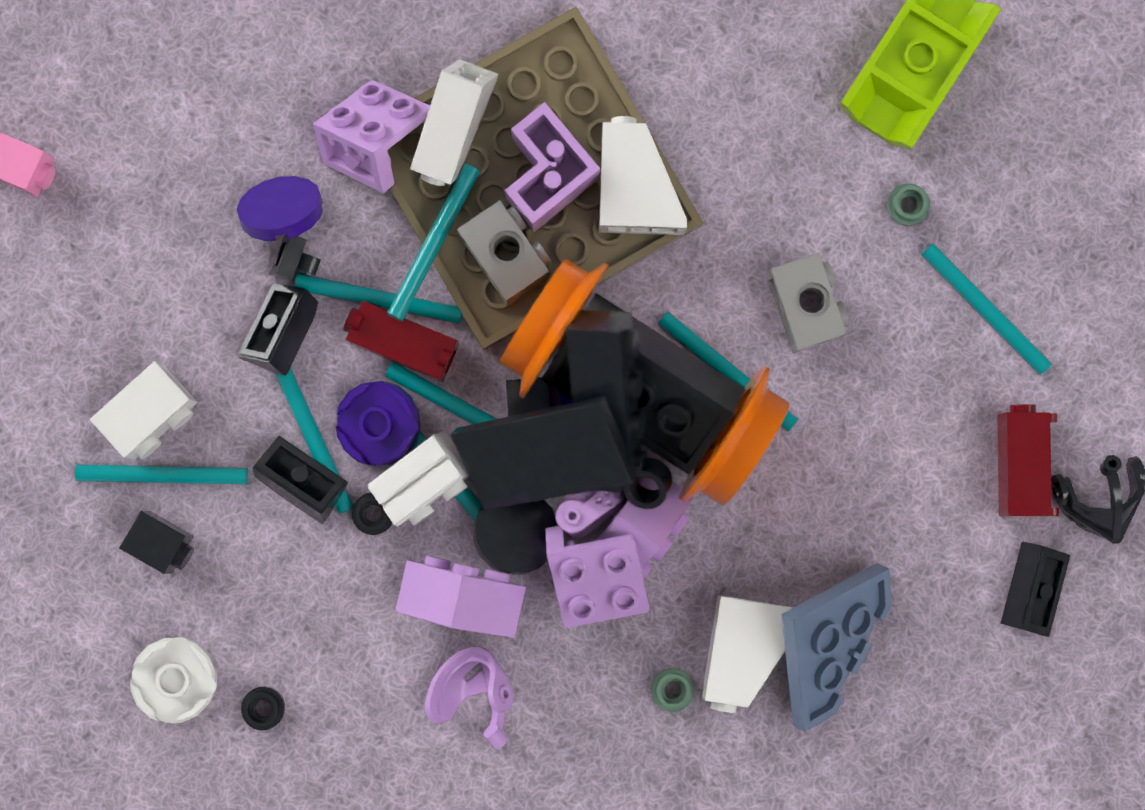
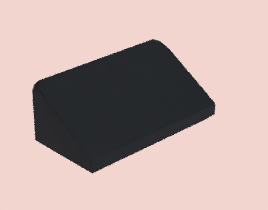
M272 283L237 356L261 368L286 376L315 317L318 301L305 288Z
M281 436L276 438L252 467L256 479L321 524L329 517L348 485L346 480Z
M1022 542L1000 624L1049 637L1070 555L1042 545Z

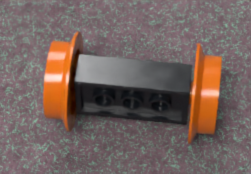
M565 259L533 304L499 363L521 376V398L524 399L556 349L559 348L560 350L541 380L572 400L566 328L577 312L582 310L606 272L609 266L607 263L588 273L568 259ZM597 293L585 309L625 312ZM632 316L633 330H638L640 335V347L638 355L635 357L636 371H641L643 378L642 392L638 398V409L645 414V430L641 438V445L688 474L679 494L681 501L684 502L697 493L702 492L724 506L737 493L762 458L781 426L790 403L767 388L770 370L767 366H763L744 388Z

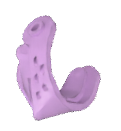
M623 489L621 493L593 490L571 494L559 506L556 512V520L560 528L568 536L580 539L586 537L615 514L626 503L627 499Z
M469 647L458 651L439 668L430 683L425 700V711L428 719L433 724H442L453 718L459 704L467 697L488 692L492 716L490 726L484 731V737L494 749H500L508 740L502 728L505 711H508L513 703V690L508 683L507 675L492 651L482 647ZM481 663L483 669L467 681L465 675L474 666Z

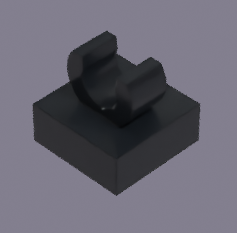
M284 235L269 275L283 280H293L295 271L315 276L321 259L302 253L307 239L299 236L287 239L286 235Z

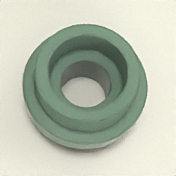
M911 183L902 184L896 187L889 195L887 210L890 217L896 223L903 226H913L920 223L928 215L930 199L926 191L920 186ZM902 199H912L915 202V210L913 212H905L901 207Z
M668 668L658 673L651 685V694L653 700L661 709L677 712L685 709L691 703L694 696V684L689 675L677 668ZM669 682H677L681 687L680 694L675 698L665 695L664 688Z

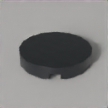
M544 499L484 510L482 506L474 523L473 541L479 556L492 569L507 574L525 575L539 569L548 561L545 528L559 525L552 507Z

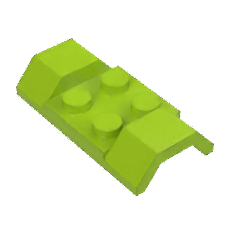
M907 0L839 105L851 120L890 145L911 150L1002 8L996 4L974 0Z

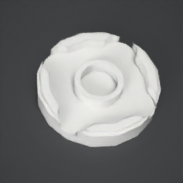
M184 637L163 638L148 645L136 657L132 667L130 691L136 705L149 718L165 723H183L200 715L211 703L217 688V669L211 655L199 643Z

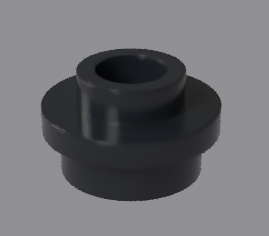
M372 493L362 495L355 502L352 509V519L355 526L361 532L368 535H378L384 533L392 526L393 522L383 510L382 504L378 503ZM372 505L378 506L382 511V516L377 522H371L366 517V511Z
M257 687L248 692L244 697L241 705L242 717L250 727L256 730H269L279 724L284 716V699L277 690L271 687ZM266 700L270 703L271 712L268 716H261L257 713L256 704L258 701Z

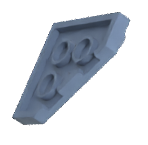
M876 563L782 614L793 726L806 732L837 713L844 700L842 696L838 695L850 672L857 675L872 646L870 642L866 641L877 619L879 618L884 621L892 607L889 568Z

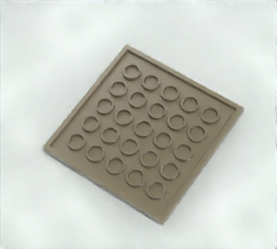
M577 6L474 64L499 74L464 163L475 167L480 173L438 251L433 264L483 351L516 333L533 304L565 259H568L588 273L607 263L609 266L598 283L600 285L696 230L704 223L652 136L687 218V229L684 235L599 233V177L598 181L534 233L528 226L522 231L531 245L536 241L539 242L552 263L546 266L549 270V278L508 306L459 237L457 232L459 227L499 200L506 210L512 207L506 200L505 190L533 168V165L512 141L511 129L544 102L599 166L600 176L603 122H611L613 117L628 116L636 118L637 123H645ZM436 86L414 97V99L431 105ZM425 121L387 150L391 158V169L395 182L390 187V190L422 245L456 182L455 180L451 185L445 183L444 186L433 185L420 178L421 173L410 170ZM506 241L497 246L495 255L502 261H511L518 256L520 249L515 243Z

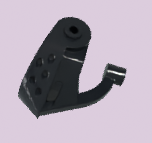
M1109 455L1100 464V472L1107 476L1109 484L1110 508L1089 507L1080 503L1077 500L1070 479L1063 477L1061 474L1053 475L1051 478L1053 496L1057 499L1062 513L1070 521L1075 522L1083 530L1091 532L1113 544L1122 542L1145 492V467L1139 457H1130L1127 460L1126 469L1130 493L1124 504L1117 473L1122 465L1120 458L1115 455Z

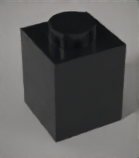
M141 510L119 549L159 572L169 574L173 573L175 568L182 570L190 560L194 547L189 544L194 535L151 511Z

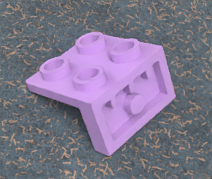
M369 81L313 123L323 164L384 193L395 184L391 169V158L387 150L426 120L430 105L379 82Z
M560 526L545 528L547 558L564 628L649 612V602L634 535L628 534L575 545L574 540L566 541L564 530Z

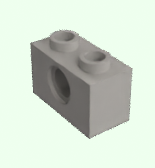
M499 200L459 227L457 232L508 306L549 278V270L546 266L552 262L538 241L531 245L522 233L527 226L513 206L506 210ZM510 241L519 247L520 251L515 259L502 261L496 257L495 250L502 242Z
M820 253L773 267L766 273L793 353L839 339L847 334L845 326L849 325L848 314L842 301L836 303L831 286L836 284L835 276L828 261L822 262ZM810 292L818 297L820 302L818 312L809 313L802 309L799 302L801 293Z

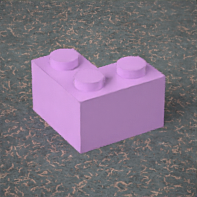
M545 102L511 129L512 141L533 165V168L505 190L507 202L517 210L533 233L598 181L600 177L599 166Z
M644 477L640 482L646 489H659L656 482L648 477ZM672 481L664 502L654 509L639 508L627 499L626 503L620 508L596 541L628 534L634 535L644 579L653 567L649 560L653 558L659 562L674 542L668 537L669 534L676 537L689 520L690 516L685 513V510L694 497L692 496L684 502L681 501L679 494L682 488Z
M426 556L424 563L407 560L395 611L449 628L515 638L526 587L509 583L511 574L485 569L484 577L478 576L479 568L454 563L451 570V561L432 556Z

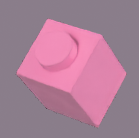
M0 132V181L38 197L41 189L46 190L54 179L56 170L52 165L55 159L43 150Z

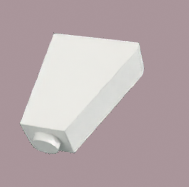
M460 59L441 71L410 170L421 173L420 178L433 185L444 186L445 183L451 185L458 178L499 74Z
M628 116L613 117L611 122H603L599 233L684 235L687 229V218L647 124L637 123L636 118Z
M721 595L717 596L702 698L705 701H711L710 709L736 713L737 706L749 707L785 652L782 614L793 607Z

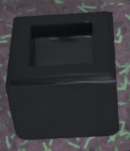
M542 377L537 378L524 399L520 397L521 379L506 380L508 417L550 408L549 385L541 380Z

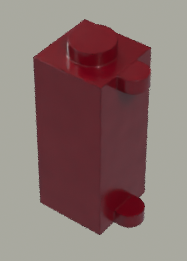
M363 300L359 309L354 307L351 309L343 331L348 333L345 339L348 343L432 379L444 382L460 345L458 340L406 318L402 322L395 320L387 315V310Z
M1033 404L1010 405V412L997 415L999 516H1059V508H1052L1050 423L1057 422V413L1036 412V405Z

